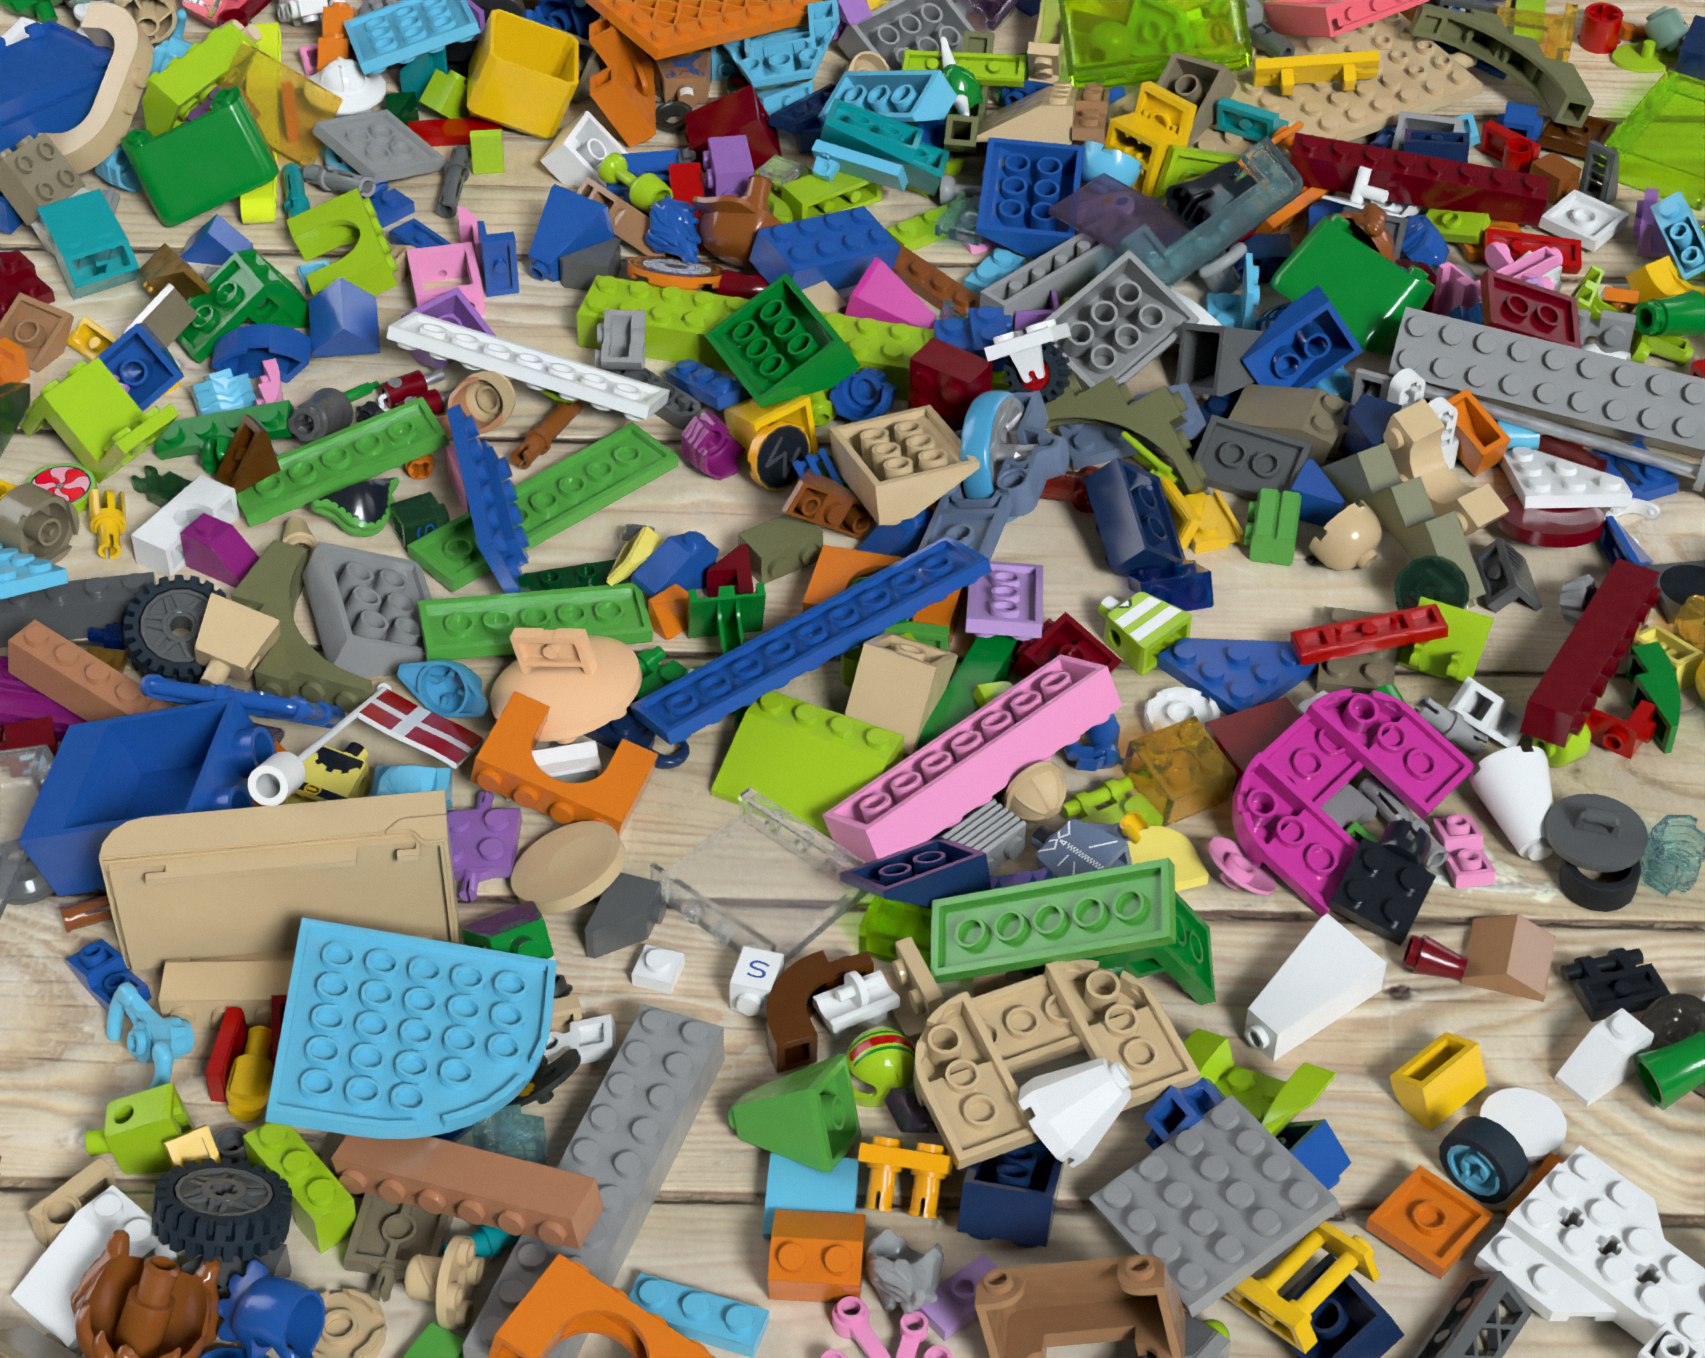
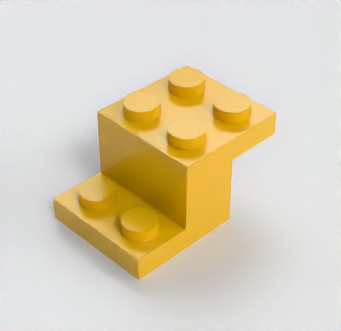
M1151 81L1141 84L1135 112L1111 118L1104 148L1112 151L1117 149L1141 162L1143 166L1134 185L1126 192L1130 195L1145 197L1153 196L1157 177L1164 164L1170 144L1187 147L1197 110V105Z

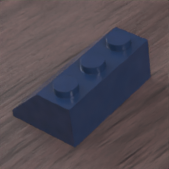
M1115 458L1084 478L1088 492L1086 496L1087 501L1093 509L1097 521L1096 531L1103 541L1106 551L1105 560L1112 571L1131 579L1179 572L1188 568L1160 477L1124 460Z

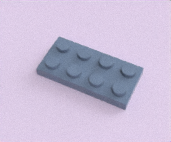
M1187 382L1169 386L1168 388L1172 393L1179 391L1188 407L1183 412L1188 422L1179 426L1176 430L1182 428L1189 440L1203 437L1207 423ZM1151 392L1135 395V400L1130 402V404L1136 402L1137 400L1143 398ZM1071 424L1055 427L1058 435L1067 440L1070 454L1069 461L1073 470L1105 463L1115 458L1120 459L1139 454L1121 436L1123 432L1121 429L1093 424ZM1129 433L1149 451L1158 449V447L1143 438Z

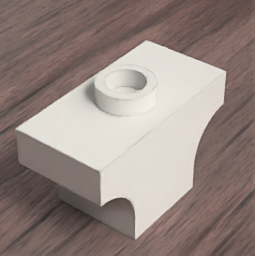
M1469 676L1447 707L1451 711L1455 710L1462 714L1464 721L1508 748L1516 746L1524 734L1520 732L1525 712Z

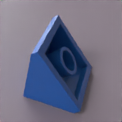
M339 277L308 301L312 357L381 353L375 296Z

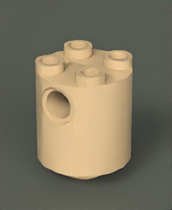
M113 0L114 4L121 6L131 14L149 37L151 44L159 43L168 38L176 28L177 12L175 0Z

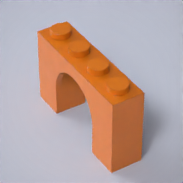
M603 17L589 24V42L607 65V68L590 76V96L631 148L639 143L649 141L656 135L654 64L643 49Z
M823 545L802 602V612L849 588L854 578L870 577L903 558ZM966 586L949 594L943 601L932 603L919 610L912 622L950 626L949 649L965 600Z
M514 691L475 758L470 781L487 791L496 792L510 798L523 807L532 808L546 814L559 823L572 824L581 821H599L612 826L620 837L652 777L659 754L622 738L607 768L595 779L582 783H568L557 780L542 771L532 755V751L539 741L541 732L547 722L550 706Z
M560 1253L495 1333L488 1354V1358H547L553 1349L566 1338L582 1333H596L608 1336L622 1344L633 1358H716L708 1353L707 1349L700 1342L687 1339L669 1327L668 1323L661 1316L648 1313L630 1301L623 1291L615 1287H609L591 1275L584 1265L576 1261H570Z

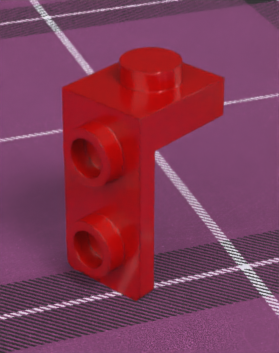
M1641 700L1627 721L1594 708L1591 717L1587 716L1585 721L1591 732L1590 742L1631 759L1642 742L1648 744L1655 733L1657 723L1652 721L1656 705Z

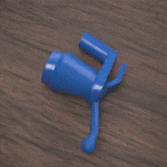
M1110 714V718L1106 722L1093 726L1084 732L1089 746L1079 745L1077 741L1063 747L1067 758L1077 761L1075 766L1077 770L1096 771L1098 769H1109L1120 764L1138 772L1150 774L1151 777L1162 775V768L1159 766L1144 767L1120 757V750L1118 749L1120 726L1114 714Z

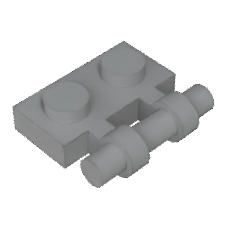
M1586 309L1578 310L1581 346L1584 345L1585 338L1594 336L1596 337L1595 344L1605 353L1617 351L1629 353L1636 315L1602 310L1600 321L1590 319V311Z

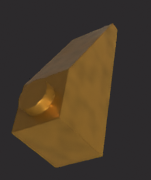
M166 243L138 271L145 279L141 285L154 297L168 283L175 287L183 298L208 294L212 289Z

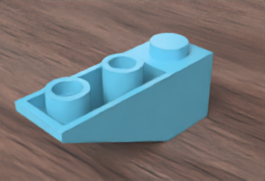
M1681 191L1650 206L1684 280L1704 271L1705 237Z

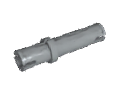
M309 163L303 169L302 176L307 178L305 182L319 185L327 191L337 189L349 192L358 188L361 196L370 197L376 189L375 182H372L373 178L340 171L338 167L333 165L320 166Z
M1374 775L1367 777L1361 783L1359 792L1377 806V811L1389 824L1403 819L1413 823L1411 828L1415 833L1421 827L1429 834L1432 845L1424 861L1429 869L1438 868L1446 861L1449 854L1448 851L1430 833L1429 825L1424 820L1417 819L1403 802ZM1386 802H1388L1390 806L1398 813L1397 815H1395L1390 810V808L1385 804ZM1409 830L1406 839L1413 841L1415 836Z

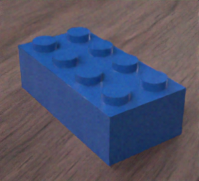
M861 206L758 229L749 261L769 284H772L783 274L787 273L801 290L825 280L834 290L857 285L875 257L881 259L893 270L901 247L867 208Z

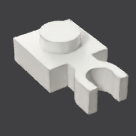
M607 1014L570 1022V1032L568 1033L550 1032L546 1046L547 1050L544 1053L548 1059V1064L570 1049H577L581 1055L579 1065L615 1058L617 1055L616 1027L612 1015Z

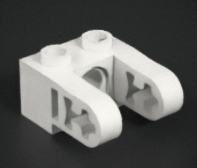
M1411 368L1399 371L1390 382L1387 401L1402 405V409L1422 400L1426 385L1425 380ZM1438 397L1431 400L1428 404L1445 425L1441 435V449L1445 462L1449 469L1455 467L1459 439L1454 436L1458 411L1445 398Z

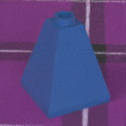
M554 184L549 192L528 254L531 274L541 281L547 279L556 282L561 279L559 257L615 238L607 205Z

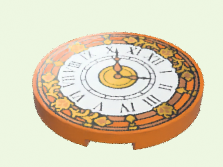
M639 256L628 260L626 273L632 279H637V275L645 277L649 285L665 288L675 286L682 290H697L699 287H704L705 284H712V288L717 289L725 269L704 261H699V263L691 261L687 264L680 257Z

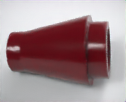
M1425 934L1422 937L1412 935L1404 954L1402 966L1411 969V974L1452 978L1461 981L1466 970L1468 957L1457 954Z

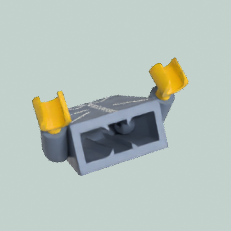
M1139 811L1129 812L1119 823L1115 824L1084 823L1078 819H1072L1057 833L1046 825L1038 827L1031 837V845L1039 850L1036 854L1038 870L1049 868L1054 878L1131 865L1132 861L1127 841L1137 844L1141 839L1138 832L1148 829L1150 826Z

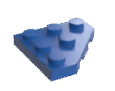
M1199 638L1181 639L1159 654L1157 660V667L1186 687L1202 692L1201 696L1208 701L1209 697L1213 699L1219 710L1226 715L1277 700L1317 671L1318 663L1301 666L1291 642Z

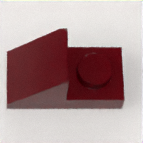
M740 544L707 570L708 598L718 597L720 586L734 585L735 595L754 593L748 544Z

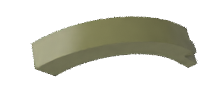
M964 30L962 52L993 54L994 33ZM980 86L983 103H977L970 108L969 116L947 114L944 139L946 151L979 152L981 142H976V138L987 113L990 86Z

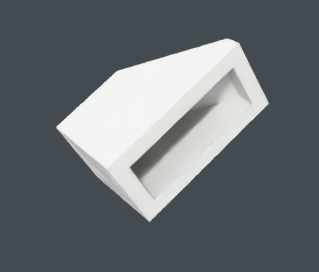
M1621 1008L1590 1030L1556 1074L1554 1081L1581 1104L1588 1107L1637 1073L1634 1056L1650 1051L1654 1033Z

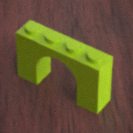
M358 188L286 220L292 238L305 262L340 246L356 244L354 249L342 259L306 275L313 296H316L339 277L373 296L398 285L393 272L399 269L383 234L384 230L376 216V210L369 197L362 198Z

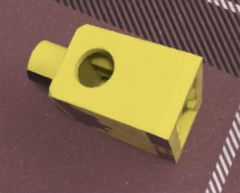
M351 742L343 752L325 745L303 762L305 768L303 784L281 802V805L367 797L371 788L369 768L366 762L368 759L367 750L356 742Z

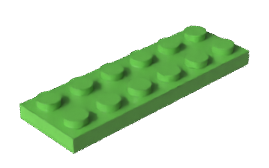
M420 397L276 456L281 470L236 494L237 504L248 525L252 527L293 509H299L336 491L359 482L367 481L371 477L390 469L401 467L405 463L424 455L432 454L449 445L448 438L424 398Z
M634 583L418 601V616L427 661L515 654L510 640V635L515 628H543L544 630L581 628L586 629L587 635L609 637L624 644L653 642V628L643 592Z
M1169 858L932 900L930 972L936 983L1044 966L1054 961L1068 962L1176 943L1175 865Z

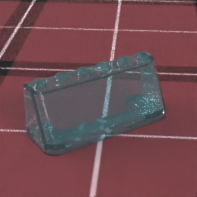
M1266 136L1242 154L1240 160L1245 164V167L1234 180L1236 183L1249 174L1256 180L1257 184L1192 231L1178 217L1156 233H1153L1146 224H1143L1119 242L1104 270L1130 250L1169 289H1172L1293 201L1302 190V177L1271 139Z

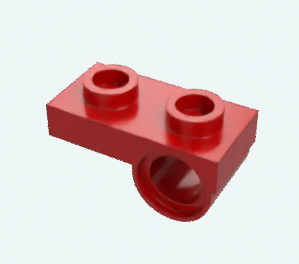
M1492 120L1483 124L1478 151L1500 161V169L1529 174L1531 163L1539 159L1541 144Z

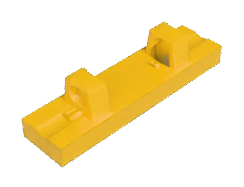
M1379 50L1255 59L1253 84L1254 87L1279 85L1281 95H1293L1295 84L1341 81L1342 91L1355 90L1356 80L1377 78L1380 63Z

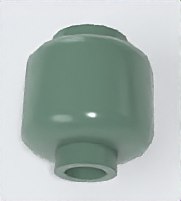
M1666 5L1646 17L1648 22L1644 25V31L1649 40L1656 42V50L1667 48L1668 52H1671L1682 46L1684 42L1683 37L1687 35L1689 27L1677 8L1669 9Z

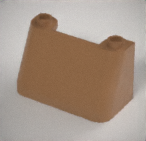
M1139 1254L997 1268L989 1271L978 1281L974 1305L990 1358H1046L1047 1347L1134 1339L1138 1356H1146L1149 1351L1157 1358H1185L1186 1316L1183 1304L1164 1263L1152 1255Z

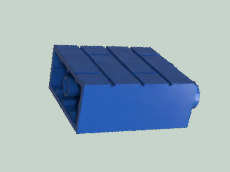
M237 697L69 725L18 843L58 897L92 892L96 888L105 890L99 854L102 843L112 830L127 821L142 817L254 807L253 798L248 790V778L255 768L276 753L273 738L266 728L254 725Z

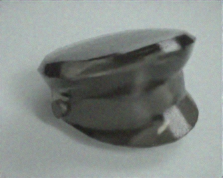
M1687 993L1668 994L1653 1001L1642 1014L1640 1023L1654 1033L1650 1051L1683 1040L1697 1032L1702 1031L1704 1033L1705 1001Z

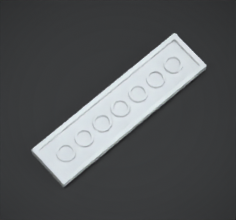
M415 311L388 327L386 339L398 342L397 345L400 348L406 350L421 349L430 352L429 355L435 359H453L462 362L461 365L471 370L485 369L503 374L508 380L517 379L524 381L526 386L531 389H549L559 392L558 395L563 399L572 401L581 399L591 402V406L599 410L609 411L614 409L623 412L624 416L631 420H647L667 404L670 390Z

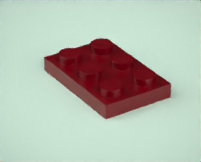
M1489 269L1482 274L1480 284L1484 326L1581 349L1577 298Z

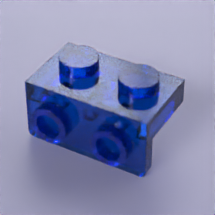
M1195 560L1174 562V567L1161 569L1159 565L1143 566L1139 568V573L1127 574L1128 587L1133 592H1145L1184 611L1211 608L1214 605L1211 571L1197 564Z

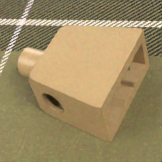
M211 593L195 644L196 662L206 667L200 683L204 686L224 684L228 676L246 682L279 639L280 620Z

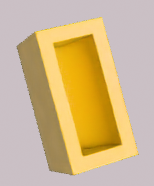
M1444 1032L1390 1075L1393 1091L1402 1107L1412 1118L1431 1131L1488 1086L1479 1043L1449 1032Z

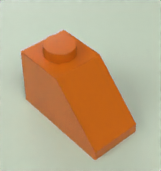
M1468 389L1449 398L1447 401L1458 411L1454 436L1459 439L1457 457L1472 475L1476 477L1502 461L1511 439Z

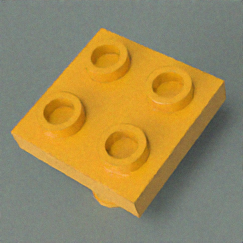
M873 1136L872 1144L860 1143L858 1161L867 1163L866 1167L870 1168L866 1201L863 1208L877 1210L879 1193L881 1192L879 1211L892 1212L897 1172L901 1173L902 1169L911 1170L910 1174L914 1175L908 1215L921 1217L923 1200L925 1199L923 1217L936 1219L941 1179H946V1176L954 1177L955 1164L952 1157L946 1156L947 1148L917 1142L916 1151L903 1149V1141L880 1136Z

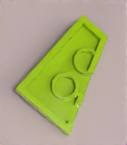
M1170 144L1152 197L1166 198L1167 188L1173 184L1203 175L1228 162L1235 160L1238 162L1245 156ZM1245 173V174H1243L1242 176H1240V177L1237 178V179L1240 180V179H1242L1243 177H1245L1247 174Z

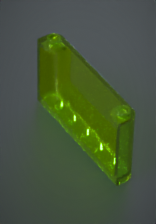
M1058 0L1068 80L1072 82V87L1084 88V85L1087 83L1103 84V88H1114L1142 84L1147 81L1158 82L1173 52L1228 66L1230 72L1246 69L1252 63L1253 51L1244 0Z
M1668 69L1616 129L1604 145L1619 152V184L1645 192L1646 188L1659 189L1658 197L1662 199L1681 191L1691 209L1701 211L1704 208L1705 81ZM1599 154L1600 157L1608 160V158ZM1598 163L1599 166L1606 168V166Z

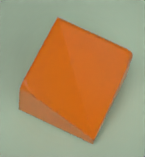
M675 583L648 600V614L653 631L665 640H670L687 629L688 592Z

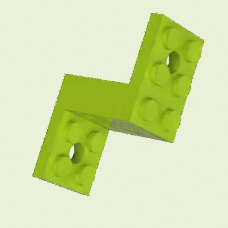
M97 357L88 364L85 360L80 361L67 372L69 375L61 382L54 379L39 391L41 394L32 401L33 405L24 412L27 418L20 427L28 437H31L50 424L84 467L93 473L97 483L100 484L152 447L180 414L171 403L161 410L154 406L144 414L100 358Z

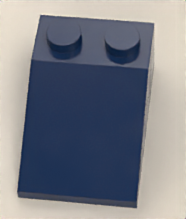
M943 837L934 838L838 873L841 882L883 899L932 907V900L992 890L986 853Z
M1039 1139V1141L970 1165L963 1181L957 1232L968 1233L970 1237L978 1240H991L993 1238L1008 1240L1023 1248L1047 1247L1065 1161L1057 1160Z

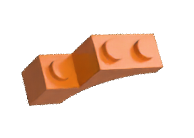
M333 2L331 7L323 6L322 37H318L317 73L323 70L329 62L335 61L339 56L344 59L353 60L354 50L343 21L359 15L353 7H349L348 3Z

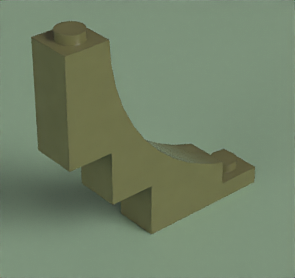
M1387 442L1321 467V470L1345 501L1359 506L1360 500H1363L1373 510L1379 522L1401 544L1413 563L1426 557L1443 558L1453 563L1464 575L1468 587L1467 602L1463 609L1475 606L1473 599L1486 594L1456 512L1452 511L1437 517L1435 516L1421 476L1401 482Z

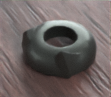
M668 100L667 103L656 109V126L668 133L682 131L683 128H686L685 114L692 111L691 106L682 101ZM673 116L682 117V119H681L680 121H678V122H675V123H669V122H667V120H668L670 117H673Z

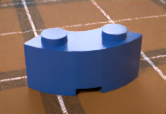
M252 324L242 326L225 333L215 341L211 366L218 371L231 368L233 377L248 373L249 378H255L264 375L262 361L276 358L281 381L288 383L309 364L311 338L294 328L280 325Z

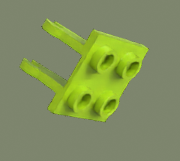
M1421 597L1418 607L1437 604L1448 625V637L1404 645L1397 665L1459 684H1463L1468 676L1473 679L1494 618Z

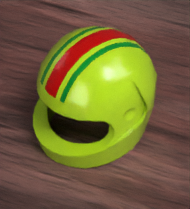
M879 1026L861 1033L850 1044L846 1053L849 1072H852L859 1080L876 1088L873 1093H864L852 1085L856 1105L881 1107L898 1100L913 1080L915 1049L909 1039L893 1028Z

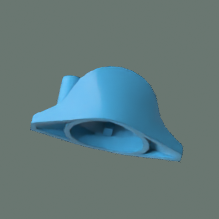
M438 659L399 665L397 677L431 712L448 718L482 717L486 714L489 703L481 690L482 679L464 664L452 660Z

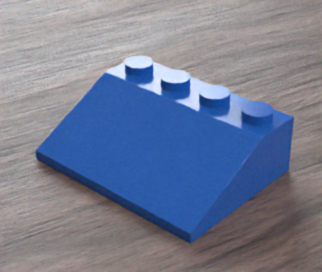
M989 137L976 233L1033 260L1074 237L1084 146Z

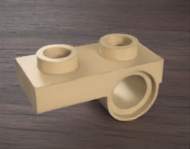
M99 1157L87 1167L78 1170L69 1181L53 1193L41 1198L28 1211L35 1238L41 1244L48 1248L77 1211L110 1186L114 1185L117 1187L112 1166Z

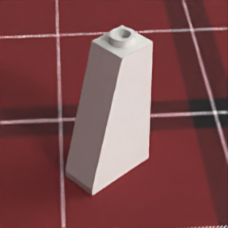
M1328 913L1325 914L1249 1006L1244 1037L1254 1049L1261 1051L1274 1062L1380 992L1387 963Z

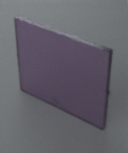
M1103 173L1079 190H1075L1074 193L1049 208L1048 212L1051 216L1121 255L1130 250L1146 266L1169 250L1174 249L1176 245L1193 234L1169 208L1106 173Z

